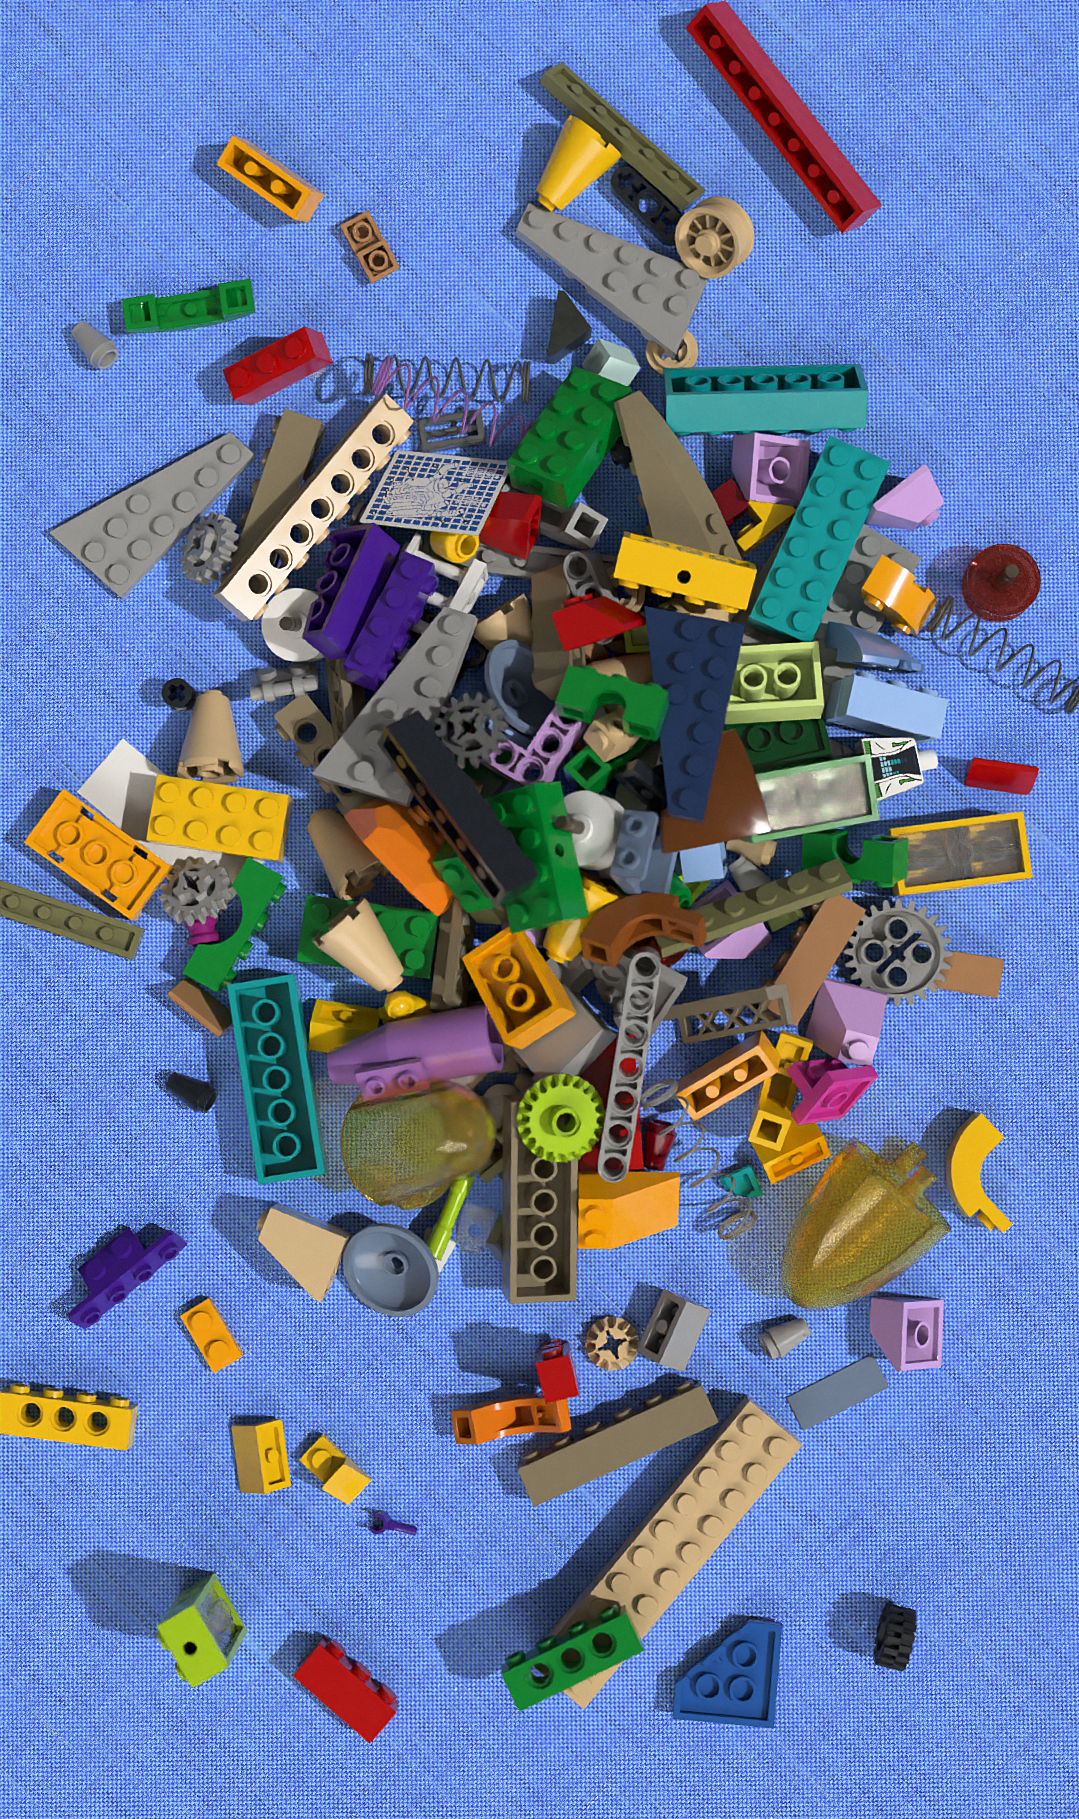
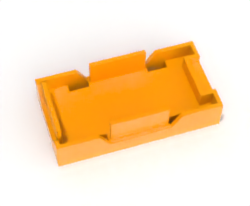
M62 789L24 841L33 850L133 921L139 918L142 909L167 874H171L174 870V867L65 789ZM83 808L94 815L93 821L80 813ZM141 848L148 854L146 856L147 859L145 860L134 852V849ZM53 850L56 854L64 858L63 862L61 861L59 863L56 859L50 856L49 854L51 853V851ZM105 889L118 897L117 900L112 901L103 895L107 892Z

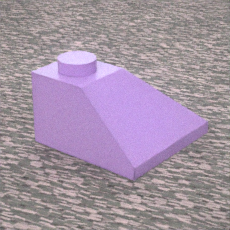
M761 433L734 436L731 470L745 499L798 507L807 487L810 441Z
M926 464L922 465L875 502L867 515L865 523L871 526L915 530L921 524L926 528L941 516L938 511L944 504V500Z
M726 880L691 905L689 910L736 895L738 891ZM762 922L705 942L701 947H696L706 958L746 959L773 939Z
M825 978L818 990L805 1038L813 1040V1045L837 1060L860 1066H871L880 1038L887 993Z
M892 1296L871 1298V1308L869 1310L870 1333L895 1370L908 1371L941 1367L943 1299Z

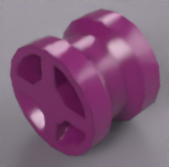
M209 915L206 917V923L203 925L199 919H196L192 926H188L186 921L183 920L184 927L189 930L188 946L221 941L220 934L215 929L217 918L215 919Z

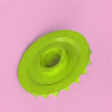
M554 1074L540 1079L524 1094L517 1112V1127L522 1141L536 1156L552 1163H567L573 1159H580L583 1154L591 1151L593 1145L600 1140V1134L604 1128V1115L606 1113L601 1097L591 1084L575 1075ZM563 1113H569V1123L564 1127H557V1118Z

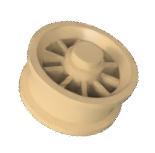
M712 196L701 201L695 208L689 210L681 217L675 231L676 248L684 264L689 269L695 270L699 276L710 279L723 277L744 262L752 252L755 240L753 224L746 211L732 199L723 196Z

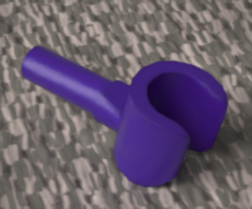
M379 1511L372 1515L373 1517L381 1518L384 1523L383 1528L375 1525L369 1526V1530L374 1534H381L386 1530H395L416 1535L417 1527L391 1520L389 1514L385 1511Z

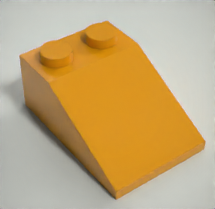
M509 926L462 957L504 1043L523 1049L577 1014L562 984L526 932L511 934Z
M578 1171V1249H613L678 1226L680 1172H627L623 1180L608 1182L600 1176L598 1171Z

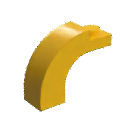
M784 1030L780 1031L775 1045L776 1051L781 1056L777 1073L761 1082L749 1125L748 1141L777 1151L781 1150L791 1123V1111L797 1091V1086L787 1071L793 1063L807 1061L813 1046V1040Z
M975 1112L958 1129L950 1143L945 1167L947 1185L953 1201L964 1216L970 1218L979 1211L980 1214L976 1218L990 1232L995 1228L997 1231L1004 1233L1012 1225V1222L984 1193L980 1181V1170L987 1154L1005 1137L982 1113Z

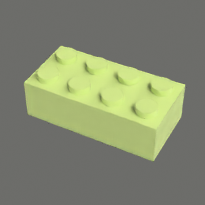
M818 641L741 646L725 724L821 718L824 699Z

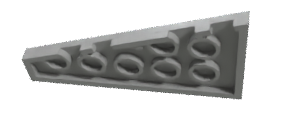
M528 203L517 226L516 237L544 259H551L563 269V274L571 280L575 278L586 287L585 291L624 322H631L642 331L643 337L650 342L655 341L665 349V354L674 360L709 278L699 276L695 270L689 269L681 262Z
M230 432L49 533L124 600L248 467L256 456Z
M444 606L312 775L323 781L409 807L414 794L377 742L385 726L417 710L421 712L426 720L432 723L435 731L438 730L434 720L443 716L440 708L442 706L446 707L478 622L477 617Z

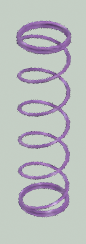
M387 355L383 360L371 391L372 395L379 396L398 370L406 366L408 368V381L403 405L405 410L408 409L422 388L431 379H435L437 382V392L432 422L437 421L450 401L458 393L463 392L465 393V410L460 430L461 435L467 431L483 408L487 405H492L494 417L488 444L489 448L493 446L502 431L513 419L519 417L522 421L519 443L534 424L533 420L525 428L523 416L520 414L514 415L502 426L493 439L497 410L495 404L491 401L482 405L465 426L468 411V395L465 389H460L453 393L436 415L440 394V384L436 376L425 380L407 403L411 383L410 366L408 363L401 364L389 376L394 361L393 356L390 357V355Z

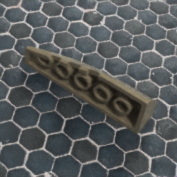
M640 390L614 402L624 445L630 447L632 462L629 463L632 476L638 477L642 493L638 495L641 509L646 508L650 524L646 526L648 537L742 560L721 511L705 480L682 443L659 412ZM682 570L678 573L682 577L689 574L687 570ZM674 592L675 597L683 596V594Z

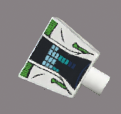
M911 737L866 738L854 744L856 752L871 755L877 802L923 784L922 771L938 767L935 750L930 749L918 752L915 739Z

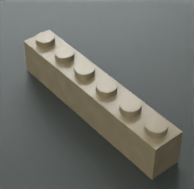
M284 409L282 418H276L272 428V436L275 437L271 449L266 448L261 461V467H264L261 479L256 478L253 483L250 496L254 499L250 510L246 509L242 515L240 528L243 531L240 540L234 541V545L238 548L231 553L230 557H232L233 562L229 572L226 571L225 574H222L219 586L308 480L325 432L321 420ZM276 551L270 553L269 560L271 565L275 568L279 567L281 557ZM252 575L248 585L250 590L257 594L261 584L259 579Z
M692 1379L681 1382L674 1387L675 1392L663 1397L662 1393L655 1394L643 1401L645 1406L634 1411L631 1407L622 1409L613 1414L614 1420L602 1425L601 1421H596L582 1429L583 1434L571 1439L570 1435L563 1436L551 1443L553 1447L544 1452L535 1449L521 1456L522 1462L518 1463L517 1470L533 1506L542 1504L719 1423L701 1381L694 1383Z

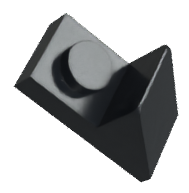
M637 759L619 766L613 777L650 810L656 813L658 817H661V811L667 808L668 804L663 764L657 765L652 769L648 764Z

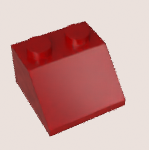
M592 593L560 603L562 609L551 613L564 652L588 646L647 625L646 617L606 596L594 599Z

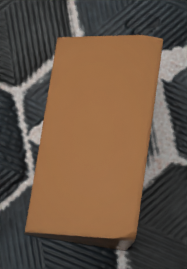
M954 951V955L945 957L944 961L951 964L952 968L947 970L941 969L940 972L945 975L947 980L945 982L935 980L934 983L938 989L991 998L998 997L1004 959Z
M190 978L182 980L167 994L168 998L217 1037L224 1036L233 1025L231 1011Z

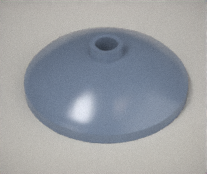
M506 640L493 647L487 655L484 669L487 693L489 698L495 701V709L501 708L505 714L503 719L508 724L525 734L536 736L556 706V699L550 700L533 684L531 674L534 671V658L531 653V645L519 640Z
M390 1223L372 1224L358 1231L346 1246L343 1257L346 1280L354 1294L374 1311L392 1317L411 1316L423 1310L435 1296L439 1283L436 1260L424 1241L408 1229Z

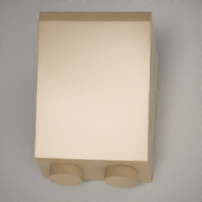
M280 1203L267 1208L266 1211L262 1212L256 1229L261 1231L258 1240L314 1300L321 1302L328 1295L352 1232Z

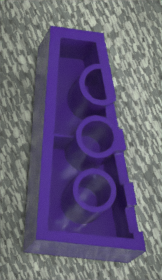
M375 523L331 530L328 540L333 543L331 552L327 551L324 554L322 563L326 566L324 576L317 580L315 589L319 592V596L310 605L302 635L306 642L329 660L348 657L377 598L383 591V584L389 571L395 564V557L400 545Z

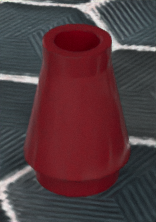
M649 1120V1126L645 1127L646 1168L664 1171L665 1163L677 1133L674 1128L663 1136L658 1135L659 1132L672 1126L673 1123L663 1120Z

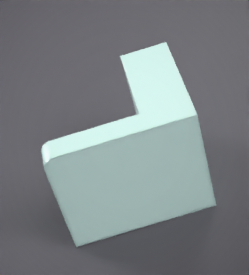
M598 338L582 363L585 370L626 386L630 385L641 368L629 349Z

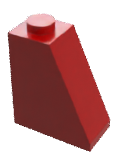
M500 491L479 534V542L527 560L539 537L542 497Z

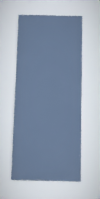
M872 1354L787 1397V1400L804 1431L889 1388V1385Z

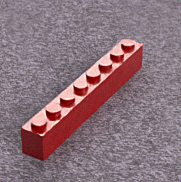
M726 0L705 4L687 25V31L841 233L860 228L882 204Z

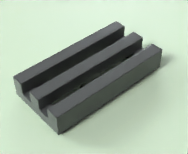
M477 410L467 411L466 421H469ZM464 412L440 415L435 422H432V417L416 419L422 453L486 444L482 412L475 418L477 424L470 425L464 433L478 432V435L427 443L426 440L461 435V426L425 432V427L462 422Z

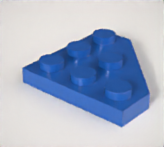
M747 1619L677 1678L674 1684L672 1719L774 1728L782 1623Z

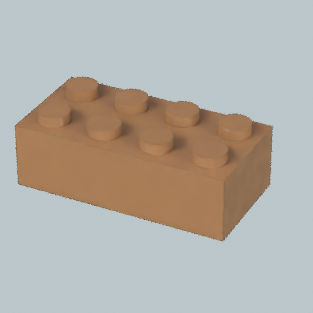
M841 894L809 905L806 912L811 915L807 922L802 921V923L797 925L789 938L793 942L790 950L782 951L772 966V969L776 970L775 975L771 980H764L759 987L763 988L786 983L794 1024L788 1025L789 1027L797 1026L866 912L864 908ZM774 999L771 1001L766 1012L779 1020L781 1015L778 1001Z

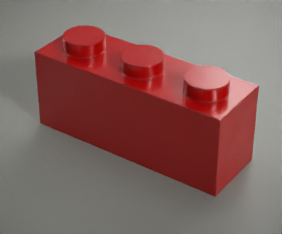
M304 326L222 371L233 400L254 405L332 364L333 360L322 332Z
M556 1338L542 1342V1347L536 1349L535 1364L545 1404L579 1396L578 1377L569 1341L561 1343V1339Z
M322 1636L296 1667L293 1677L370 1744L397 1713L399 1704L396 1701L397 1696L385 1684L379 1686L370 1678L372 1676L371 1672L362 1663L357 1661L354 1664L346 1657L345 1649L333 1639L328 1641Z

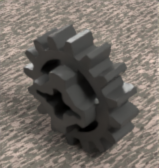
M464 693L462 702H458L452 697V707L450 709L444 706L440 708L445 715L444 718H435L434 720L435 724L441 728V730L436 731L437 736L445 747H448L453 752L455 760H458L461 768H465L468 761L471 762L475 769L479 767V760L484 759L488 764L492 763L490 754L494 752L501 755L502 751L499 749L498 744L508 742V738L501 733L509 729L508 723L501 720L505 716L501 708L495 710L496 703L492 698L485 703L484 697L480 693L476 695L475 700H472L468 693ZM490 719L492 720L493 731L491 737L488 735L487 727L491 724L489 721ZM451 725L454 726L455 734L451 738L452 742L450 740ZM468 727L477 729L474 734L465 732ZM473 748H480V749L475 750V751H469L470 749H473Z

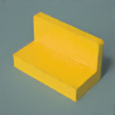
M316 999L310 1021L309 1049L328 1053V1051L378 1028L381 1021L377 1013L378 1009Z
M792 1116L780 1151L750 1141L771 1185L831 1156L824 1135L816 1122L797 1125Z
M271 1419L253 1425L237 1424L232 1426L240 1491L242 1493L267 1494L291 1486L282 1419Z

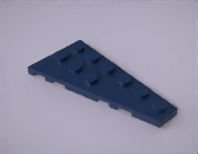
M644 606L653 683L668 691L669 707L659 734L669 817L703 824L745 625Z

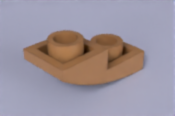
M369 210L340 225L342 233L371 284L400 269Z

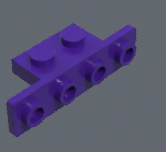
M130 1227L126 1228L77 1269L91 1294L67 1313L68 1319L83 1329L97 1323L102 1315L114 1305L124 1301L131 1291L141 1283L149 1280L154 1272L166 1262L176 1258L179 1252L187 1246L184 1238L174 1231L168 1230L146 1248L136 1231Z

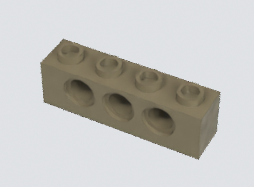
M307 694L296 697L273 715L279 723L274 727L286 743L292 739L299 748L295 752L298 759L306 768L312 765L316 769L320 764L321 756L334 747L333 728ZM306 726H314L317 729L316 737L309 742L302 741L300 739L301 730ZM315 778L326 794L330 791L335 793L340 800L335 805L343 815L358 806L378 799L358 791L344 793L339 785Z

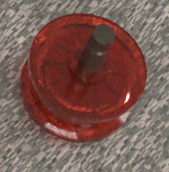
M996 544L982 550L968 565L962 578V595L968 608L973 613L979 612L981 619L996 623L1007 622L1017 618L1034 602L1040 590L1041 576L1037 563L1024 549L1012 544Z

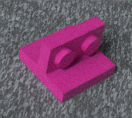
M836 1058L793 1063L787 1072L805 1098L792 1112L791 1116L797 1125L841 1119L879 1075L872 1066L848 1068L844 1062Z

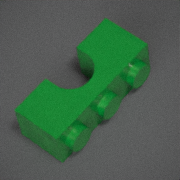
M568 665L556 699L558 715L591 724L594 714L600 706L607 703H615L625 709L622 718L624 733L653 741L658 740L669 707L668 691L655 683L646 682L643 685L632 682L628 677L621 674L609 676L598 673L596 669L590 666L579 665L575 667Z
M833 828L802 834L801 871L839 858L852 883H861L864 880L874 881V886L893 887L894 883L907 878L909 838L882 834L874 835L863 840V852L861 858H859L848 847V830Z

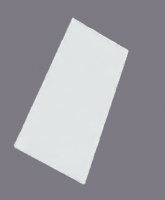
M122 739L77 792L122 831L173 866L174 870L172 873L174 875L177 873L175 870L176 865L184 868L186 867L187 860L190 859L193 864H197L200 858H204L207 864L211 860H215L219 867L223 866L233 884L247 858L153 844L146 840L157 774L167 775L127 741ZM255 860V861L259 862L260 864H262V863L264 862V861H262V860ZM231 887V888L229 889L230 892L232 893V898H230V899H224V902L226 903V905H227V904L233 899V897L237 894V892L235 891V889H234L233 887ZM220 908L217 909L219 913H221L223 910Z

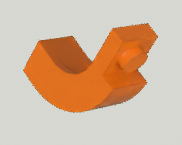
M543 1393L493 1399L450 1410L456 1444L478 1445L515 1434L531 1432L562 1433L572 1430L567 1399L545 1404Z

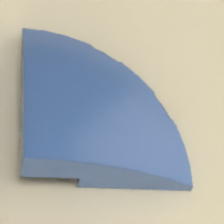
M828 621L825 648L837 649L836 661L853 663L856 666L923 673L924 665L893 642L858 627Z

